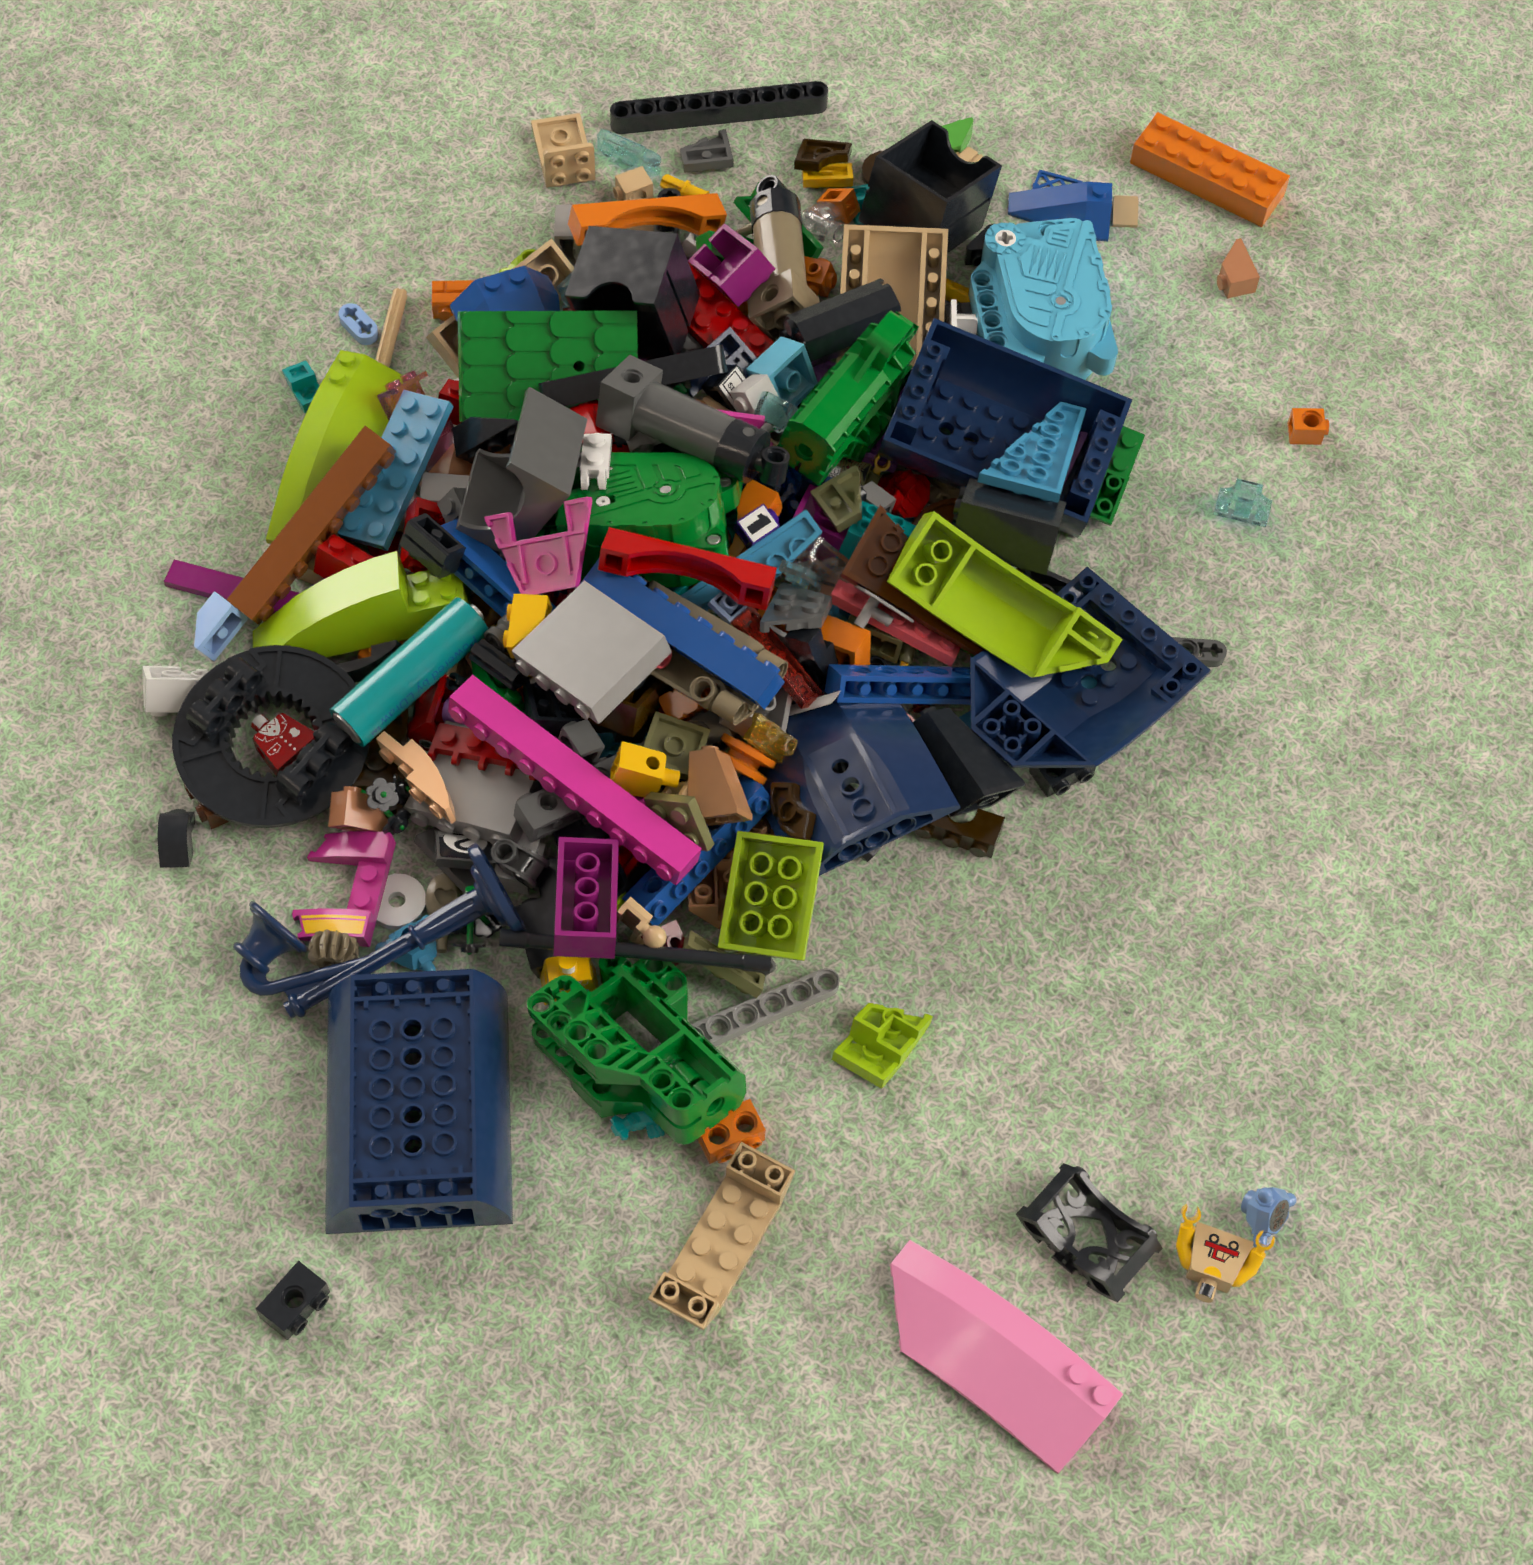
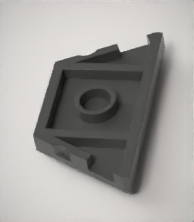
M781 582L760 621V632H769L770 625L785 624L786 631L802 628H822L832 607V596Z

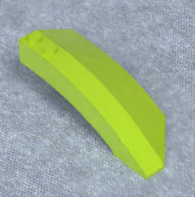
M340 350L306 412L291 449L278 490L266 536V543L271 544L364 426H367L382 437L403 390L417 393L419 389L417 382L365 354Z
M936 512L925 513L910 534L887 580L890 585L942 622L1031 678L1108 663L1123 640L1080 607L1072 605L1016 570Z

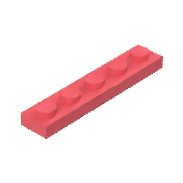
M840 579L830 595L832 596L833 605L858 617L870 596L855 588L854 585ZM879 603L877 607L893 617L892 623L887 627L872 617L867 623L950 667L953 665L961 647L915 620L913 623Z

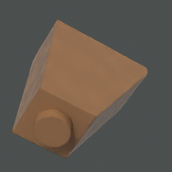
M702 746L701 750L689 751L687 796H695L706 825L713 826L752 821L750 807L730 756L719 751V748L716 746Z

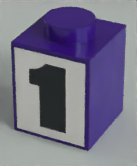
M763 503L738 520L733 530L746 548L749 549L780 527L778 524L779 518L771 508L767 509Z

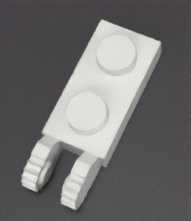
M584 434L580 465L581 490H588L589 478H597L599 490H606V481L609 478L612 434Z

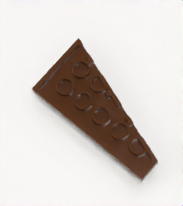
M880 504L840 577L855 586L858 585L868 590L911 619L974 656L984 651L985 649L942 622L887 582L908 537L903 533L902 527L890 519L886 514L887 511Z

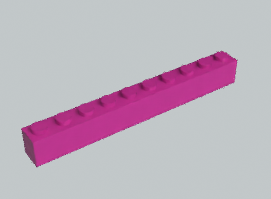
M474 675L468 678L449 697L448 712L456 722L465 724L478 739L486 740L495 747L499 755L509 758L518 765L524 774L531 775L537 779L546 791L554 792L562 798L570 809L579 811L592 826L600 827L609 834L611 839H618V845H623L632 852L638 861L647 863L655 869L660 878L670 881L676 886L697 864L701 847Z

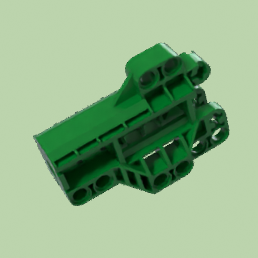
M891 310L879 324H869L867 329L857 338L856 342L840 361L825 373L806 398L802 400L797 412L788 420L777 446L788 451L790 467L795 469L801 462L802 464L798 472L820 486L843 457L859 463L864 460L866 452L869 453L886 432L897 407L900 392L914 367L910 362L916 353L909 342L916 334L919 326L897 311L894 313Z
M614 957V959L600 958L599 968L602 985L592 992L587 991L575 978L562 975L550 981L528 998V1014L535 1021L531 1030L533 1043L571 1080L573 1090L601 1118L644 1111L675 1142L684 1145L694 1142L705 1133L707 1127L711 1129L726 1118L730 1110L734 1112L741 1106L747 1093L746 1076L688 1022L687 979L671 962L640 959L632 964L625 957ZM543 1002L549 1005V1008L543 1012L533 1010V1007L538 1003ZM628 1011L661 1044L651 1052H647L614 1020ZM540 1030H544L550 1037L540 1038L537 1036V1033ZM561 1048L569 1055L564 1057L558 1056L556 1051Z

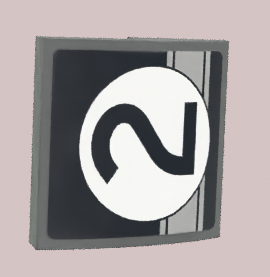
M434 829L435 867L471 869L474 864L467 849L469 846L477 843L495 869L496 862L491 856L493 844L481 839L478 841L470 840L460 833L453 832L449 834L439 829Z

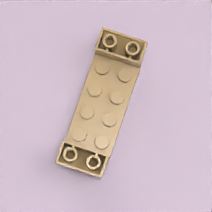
M741 1142L726 1167V1176L670 1271L668 1273L663 1272L648 1300L704 1330L721 1310L779 1210L795 1170Z

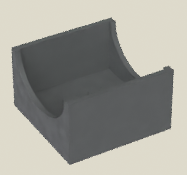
M531 387L525 391V398L511 453L496 454L480 448L476 452L456 530L502 554L503 552L498 548L494 540L496 538L491 528L487 526L484 517L510 512L513 514L516 540L534 538L571 494L587 418Z

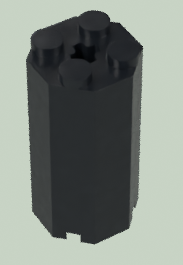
M880 278L786 315L783 322L784 329L780 331V337L782 336L804 344L811 365L815 367L844 355L870 323L879 324L890 310L894 313L896 311L901 312V306L891 285L888 283L882 285L884 280Z

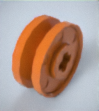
M723 733L720 739L730 749L727 753L721 752L730 756L735 771L764 785L767 778L758 771V768L761 765L774 769L776 762L745 742Z

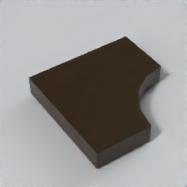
M804 138L794 161V170L819 172L829 164L848 163L852 153V143Z

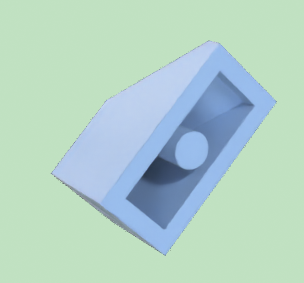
M214 591L197 612L194 647L215 661L249 617Z

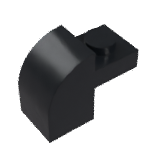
M174 809L170 812L160 813L157 832L160 868L190 867L193 858L192 831L195 825V812Z

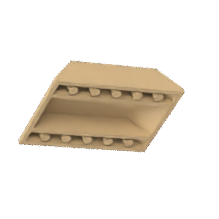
M844 224L840 294L880 278L884 280L882 285L887 283L891 285L901 306V312L898 313L919 326L916 334L909 342L916 353L910 362L914 366L933 319L944 322L948 229ZM844 355L837 357L836 363H838Z

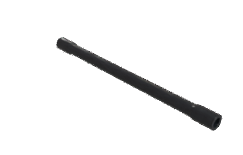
M501 928L499 946L554 950V935L530 933L523 930L512 931L511 929ZM617 941L615 946V957L770 973V955L735 954L666 946L651 948L645 944Z

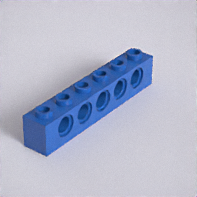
M829 664L825 692L830 694L841 691L835 699L837 703L971 705V667Z
M741 775L738 779L750 807L752 821L707 826L715 845L709 851H701L697 864L676 886L672 882L660 878L655 869L651 868L622 898L624 902L629 897H632L653 916L649 925L659 926L735 847L737 831L749 832L771 809L770 795L763 785L745 775Z

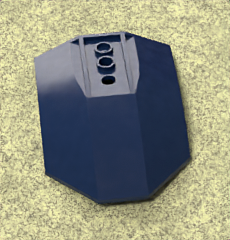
M1086 567L1056 595L1072 605L1080 607L1123 639L1109 660L1116 665V668L1106 671L1102 669L1101 664L1031 678L984 650L973 658L970 656L971 730L1012 768H1093L1114 757L1152 727L1208 676L1211 670L1089 567ZM1091 676L1096 679L1097 685L1094 688L1087 689L1082 686L1081 680L1084 677Z
M819 683V689L814 696L815 698L827 695L825 692L826 683ZM792 698L791 705L798 703L795 698ZM834 700L832 704L789 716L785 737L766 748L756 743L753 748L776 762L774 769L761 765L758 768V771L767 778L763 787L770 795L772 782L796 783L800 785L802 806L807 811L817 814L811 841L824 843L819 876L960 809V805L935 760L901 704L837 703ZM846 762L849 764V767L844 773L838 774L833 771L835 764ZM851 783L859 785L853 792L844 791L845 787ZM770 809L765 816L775 836L793 838L782 831L776 816L772 814Z

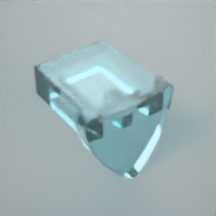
M762 391L754 414L765 416V423H770L773 426V431L780 433L784 431L788 420L797 412L798 408L769 391Z

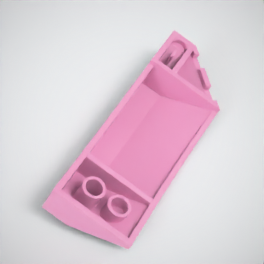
M909 1240L890 1263L895 1292L896 1321H898L900 1353H904L960 1393L1058 1474L1105 1420L1123 1396V1393L1024 1312L969 1274L915 1242Z

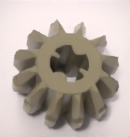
M328 929L324 930V932L318 931L315 932L311 942H309L308 959L311 960V964L319 966V968L356 959L359 957V944L357 939L349 936L348 933H340L337 930L330 931Z

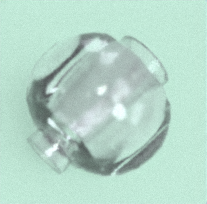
M821 201L811 205L801 213L802 224L820 242L824 249L834 245L826 243L825 238L834 243H839L843 239L845 219L835 204Z

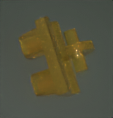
M753 713L752 725L748 728L743 738L748 741V745L760 750L776 763H782L785 755H793L798 743L797 739L787 734L761 713Z

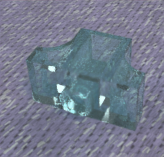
M1237 478L1234 486L1229 488L1220 487L1213 515L1266 528L1273 500L1266 498L1262 494L1263 484Z

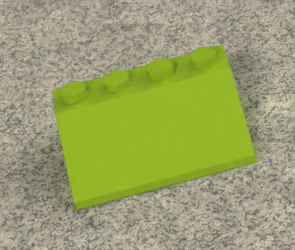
M737 831L718 948L733 953L770 955L771 958L805 961L824 843Z

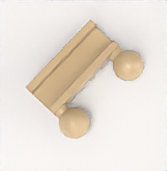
M629 897L617 911L616 926L622 921L633 931L629 938L630 941L637 944H645L651 948H659L665 944L667 939L663 928L657 925H649L653 916L632 897Z

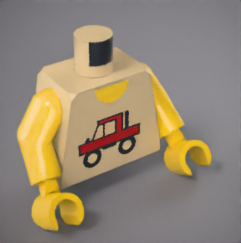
M1185 1204L1181 1209L1184 1223L1180 1224L1176 1250L1181 1266L1187 1270L1186 1278L1198 1282L1195 1297L1200 1301L1211 1303L1213 1302L1216 1289L1228 1293L1231 1286L1240 1287L1256 1275L1266 1256L1265 1250L1271 1249L1275 1243V1236H1273L1270 1244L1264 1245L1260 1242V1236L1264 1232L1262 1230L1255 1239L1257 1246L1253 1247L1254 1242L1198 1222L1201 1218V1211L1198 1206L1196 1215L1194 1217H1187L1186 1211L1188 1206Z

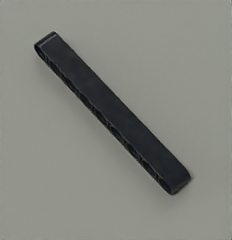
M821 81L618 101L610 107V127L614 133L631 134L820 114L827 109L828 86Z

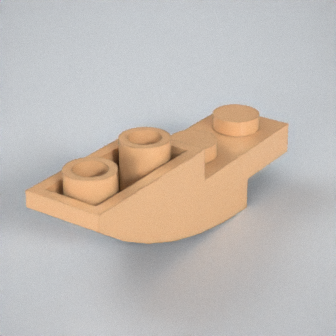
M385 731L376 738L381 748L379 754L387 763L391 764L394 762L399 766V771L406 777L411 787L409 790L410 795L418 803L421 804L424 801L428 804L429 810L438 819L445 818L453 824L456 821L454 806L445 783L431 758L413 739L402 746Z

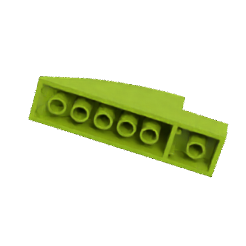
M398 551L391 552L346 568L296 595L253 630V648L269 645H286L304 648L322 656L330 657L370 648L372 645L384 642L406 640L412 637L455 597H459L471 605L470 588L454 573L441 579L431 575L428 570L406 575Z

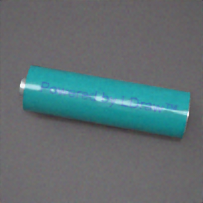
M455 597L330 709V713L338 726L349 734L355 743L365 747L462 660L476 642H479L482 638L484 639V633L488 630V627L483 621L484 616L481 611L473 604L469 605L461 598Z

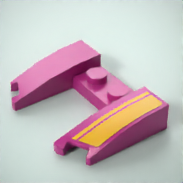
M347 831L325 834L323 836L325 841L316 852L310 851L307 856L308 861L358 866L347 909L317 908L296 909L292 911L294 921L300 920L302 931L297 934L298 939L311 942L315 932H324V930L328 929L330 931L337 930L340 933H348L349 936L357 939L360 947H370L396 842L391 832L384 834L383 832Z

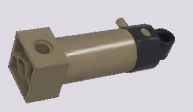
M768 175L758 183L757 194L750 202L751 222L737 229L736 232L745 237L752 234L754 246L776 268L770 274L769 279L760 284L747 300L749 319L773 342H776L780 338V331L784 329L783 322L786 315L819 303V297L807 286L800 200L775 175Z

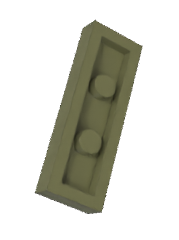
M690 931L684 939L683 948L726 952L693 931ZM704 966L715 977L727 980L744 994H750L757 998L763 991L765 975L762 973L734 968Z

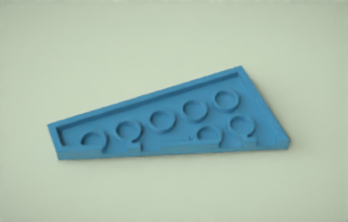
M1064 402L1058 403L1045 415V419L1041 423L1037 422L1032 426L1031 432L1024 433L1005 450L1004 455L1000 459L996 458L991 462L990 468L987 470L983 469L979 473L977 482L1010 490L1016 494H1026L1043 501L1058 503L1086 408Z

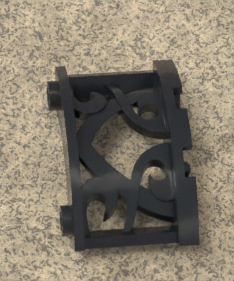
M1063 1163L1059 1167L1060 1172L1028 1207L1023 1206L1016 1215L1038 1244L1044 1241L1048 1245L1047 1247L1055 1252L1051 1257L1071 1274L1076 1270L1079 1275L1084 1276L1088 1280L1086 1286L1118 1303L1125 1295L1123 1289L1155 1252L1159 1253L1163 1249L1157 1239L1158 1235L1151 1226L1135 1221L1106 1199L1090 1181L1089 1174L1083 1168ZM1070 1183L1078 1193V1197H1072L1068 1189L1065 1195L1067 1206H1064L1059 1193ZM1053 1200L1056 1208L1042 1213ZM1071 1218H1088L1101 1221L1107 1249L1099 1246H1089L1080 1251L1076 1250L1072 1246L1075 1241L1076 1231ZM1064 1224L1068 1231L1066 1237H1063L1057 1231V1228L1063 1229ZM1116 1228L1121 1231L1118 1235ZM1127 1239H1131L1141 1245L1131 1257L1119 1253V1251L1129 1252L1135 1247L1126 1243ZM1089 1255H1100L1097 1259L1099 1263L1095 1264L1089 1260ZM1118 1262L1124 1263L1125 1265L1114 1275Z

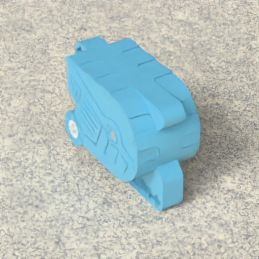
M1065 218L1019 223L1016 225L1010 222L998 223L990 226L984 238L981 264L971 274L968 292L972 313L976 315L978 320L977 334L979 337L1084 380L1092 372L1101 376H1106L1113 372L1118 348L1110 322L1112 311L1108 280L1105 278L1101 254L1098 252L1097 239L1091 221Z

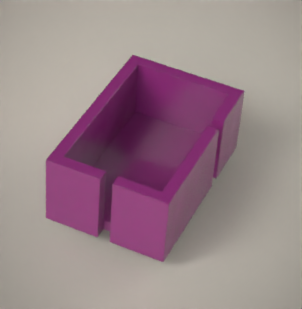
M725 223L708 239L724 257V260L721 262L705 244L688 260L699 273L738 307L747 301L759 285L766 282L770 274L776 269L756 246Z

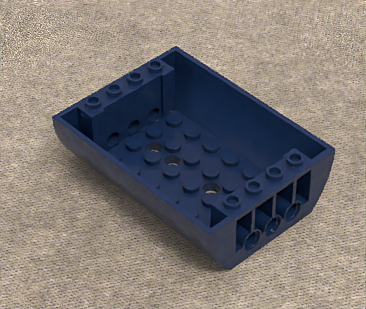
M934 318L877 456L961 489V486L967 487L970 477L978 479L979 473L983 469L987 470L990 468L993 460L996 458L1000 459L1009 446L1024 433H1029L1034 424L1037 422L1041 423L1045 419V415L1058 403L1064 402L1084 407L1086 412L1080 432H1087L1088 435L1059 501L1066 502L1059 531L1078 538L1090 518L1133 399ZM939 428L948 429L951 435L942 434ZM964 438L973 439L976 445H968L965 443Z
M475 969L349 975L341 980L331 990L328 997L326 1234L513 1224L508 996L504 987L492 977ZM410 1026L421 1027L420 1033L413 1037L407 1036L404 1031ZM410 1053H417L422 1057L416 1065H408L404 1060ZM414 1110L422 1114L421 1119L416 1123L405 1121V1116L410 1111ZM418 1140L422 1143V1147L418 1152L409 1153L405 1150L407 1142Z

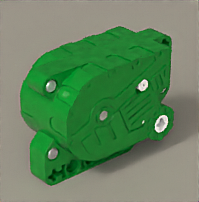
M581 447L571 494L566 500L592 497L580 583L599 559L601 546L609 527L729 556V537L725 514L739 505L743 482L715 470L705 460L689 454L611 452L606 490H599L597 478H589L588 490H581ZM564 503L535 537L568 531ZM671 573L638 574L650 582L652 580L656 581L666 588L687 587L701 582L691 577Z

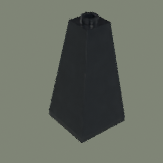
M935 706L929 707L919 713L921 717L912 722L960 805V809L949 814L950 817L977 811L978 808L992 807L1026 785L1024 780L949 707L938 710Z

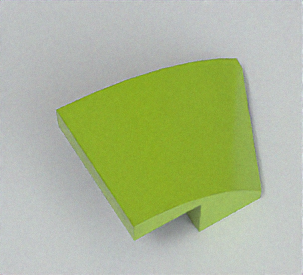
M868 1003L853 1018L849 1036L833 1051L831 1060L882 1089L898 1071L932 1022L933 1016L929 1014H924L923 1017L904 1014V1009L887 1008L883 1005Z

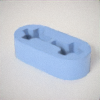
M348 303L340 308L339 319L341 325L358 343L371 345L377 341V325L360 306ZM348 314H350L351 316H354V315H355L356 321H354L353 318L350 317V316L346 317V315H348ZM361 328H363L366 332L371 331V333H362Z

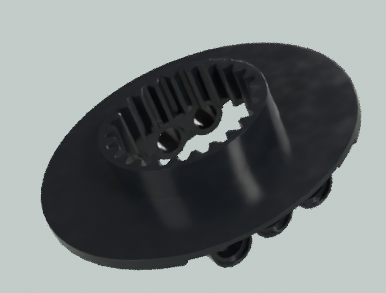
M286 645L260 646L250 648L248 651L227 658V660L208 671L193 686L177 713L172 734V749L174 761L183 783L192 796L207 810L229 822L256 828L283 827L294 825L319 815L330 808L332 792L344 791L345 786H352L356 782L368 756L370 742L365 747L355 743L351 736L338 726L330 713V709L356 686L355 682L341 667L330 659L300 647ZM270 703H274L276 708H279L282 703H285L287 709L295 706L298 713L303 711L305 718L310 719L311 725L314 728V739L300 751L296 761L287 766L283 771H279L277 777H273L271 772H267L265 777H261L260 771H256L252 775L249 767L243 769L241 762L236 760L232 750L234 747L232 738L236 737L234 728L241 727L239 720H247L249 718V711L255 714L258 713L259 706H262L265 710L268 709Z

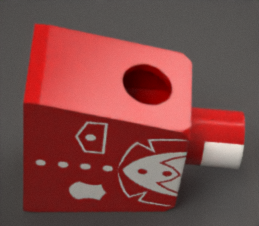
M285 713L278 714L271 721L263 714H260L251 723V727L257 732L252 738L256 751L276 777L279 771H283L287 766L296 761L300 751L314 739L313 730Z

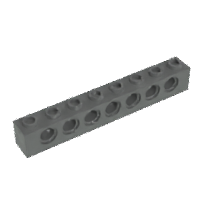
M701 711L687 721L711 729L705 746H716L721 751L729 748L720 738L723 733L730 736L733 735L727 727L719 723L720 716L711 711ZM646 738L642 741V743H639L637 745L643 747ZM616 755L610 758L602 757L593 766L610 778L611 766ZM544 788L533 794L529 792L522 795L516 801L513 814L531 843L585 818L579 811L570 809L563 799L554 792L550 793ZM542 806H550L553 810H545Z

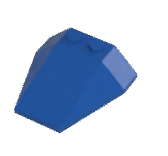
M521 266L474 280L450 304V309L458 322V311H560L559 295L549 277L527 266Z

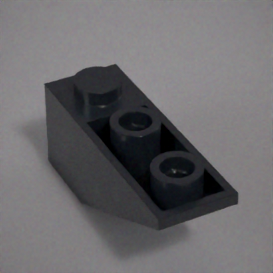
M468 418L452 428L456 457L473 464L475 454L479 448L491 453L502 451L504 447L514 442L519 421L501 418Z

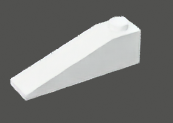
M143 666L145 712H150V715L158 717L178 712L189 691L208 672L207 669H196L191 674H186L181 671V667Z

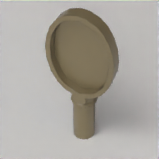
M446 874L435 876L428 884L425 893V906L429 915L462 896V891ZM448 935L436 940L437 953L447 952Z

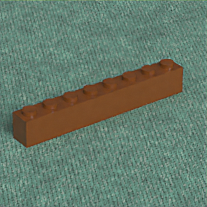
M364 426L227 598V601L258 625L262 621L265 622L273 614V607L279 599L282 600L289 594L291 590L290 585L294 580L305 574L309 567L308 563L314 555L316 556L317 547L327 540L331 534L339 531L343 525L342 520L348 512L351 513L358 507L360 503L359 498L366 490L369 491L377 482V476L382 469H387L392 464L396 450L391 444L367 426Z

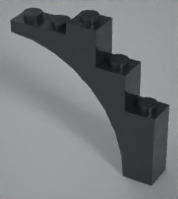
M581 819L553 832L557 848L559 837L611 839L609 834L600 827L596 828L590 823L584 825ZM558 857L546 858L550 866L544 868L536 880L541 897L526 899L521 905L515 906L530 933L554 935ZM527 948L525 951L530 969L540 979L545 959L556 957L553 956L554 950Z

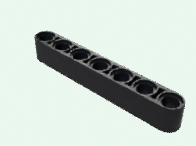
M723 345L645 361L663 370L661 382L663 385L728 372ZM616 367L538 383L539 392L563 406L599 399L601 381Z

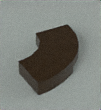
M772 782L770 805L772 814L776 816L780 828L787 835L795 839L811 841L817 814L807 811L802 806L800 785L790 782Z

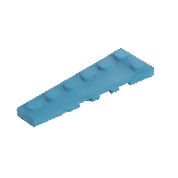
M804 510L736 558L776 567V579L822 534V530L809 512ZM701 581L681 595V597L721 619L707 605L721 592L718 588Z

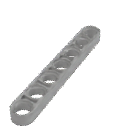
M828 968L820 969L763 993L757 998L749 999L691 1025L712 1045L717 1046L832 997L839 989L840 979L834 970ZM823 977H828L834 981L835 985L831 989L825 990L820 988L818 981ZM798 988L803 989L807 992L808 997L803 1001H797L791 996L792 991ZM769 1000H776L781 1004V1008L777 1012H769L765 1009L764 1005ZM743 1011H748L753 1014L754 1020L749 1024H743L738 1020L737 1016ZM715 1023H723L727 1027V1031L723 1035H715L711 1032L710 1028ZM658 1039L651 1045V1051L661 1044Z

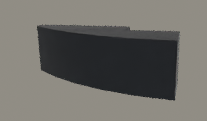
M821 628L790 630L785 638L795 661L802 670L814 672L820 682L826 683L829 664L839 665L833 642L824 640Z

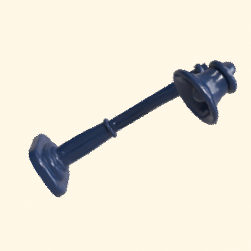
M474 843L467 849L474 864L470 869L475 880L474 889L438 909L415 926L409 925V932L367 956L275 981H268L266 974L270 971L268 965L286 952L307 953L308 947L255 901L249 903L253 914V924L249 934L242 943H234L233 948L243 957L239 967L240 978L244 987L251 993L259 996L285 992L288 1001L284 1002L283 1005L291 1018L296 1016L302 1018L306 1015V1010L327 999L335 985L349 975L371 974L417 947L424 950L425 945L463 928L487 913L494 915L501 926H509L512 931L528 930L485 853L477 843Z

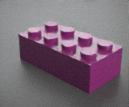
M559 837L553 956L614 959L617 924L618 839Z

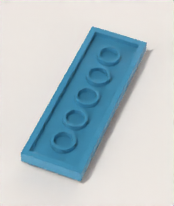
M403 390L381 437L396 450L394 461L387 469L383 468L378 474L377 482L369 491L366 490L359 498L360 503L353 512H348L344 517L343 525L337 533L341 538L388 551L454 407L450 401Z

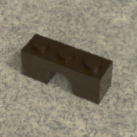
M978 808L975 817L967 823H957L949 815H946L913 832L924 839L934 838L940 840L950 848L960 847L969 850L976 857L986 856L992 858L1003 830L1005 817Z

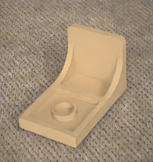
M580 113L531 120V127L546 188L596 180L594 146L592 143H587Z

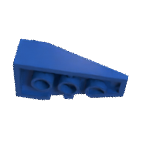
M1087 181L1009 193L1008 215L1028 222L1077 218L1081 221L1089 220L1093 224L1096 241L1108 242L1112 210V183Z

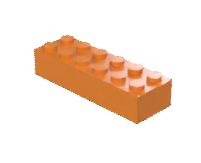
M1159 112L1156 113L1134 143L1130 160L1131 164L1260 227H1263L1284 197L1290 175Z

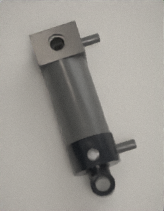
M629 355L601 381L596 417L597 427L627 441H630L640 432L682 453L701 458L712 465L715 470L743 483H749L757 474L761 482L770 486H778L785 482L790 455L782 447L770 446V433L773 431V426L770 423H765L759 428L661 384L662 369L632 355Z

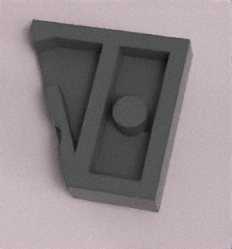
M726 129L718 131V137L711 140L705 137L698 140L695 144H689L680 149L684 173L734 167Z

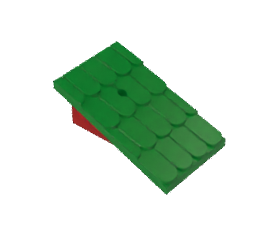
M458 311L459 422H463L470 417L515 419L519 421L525 391L529 387L539 392L538 383L617 367L629 355L638 358L637 311ZM582 403L573 404V405H568V406H565V407H567V408H572V407L577 406V405L582 404Z

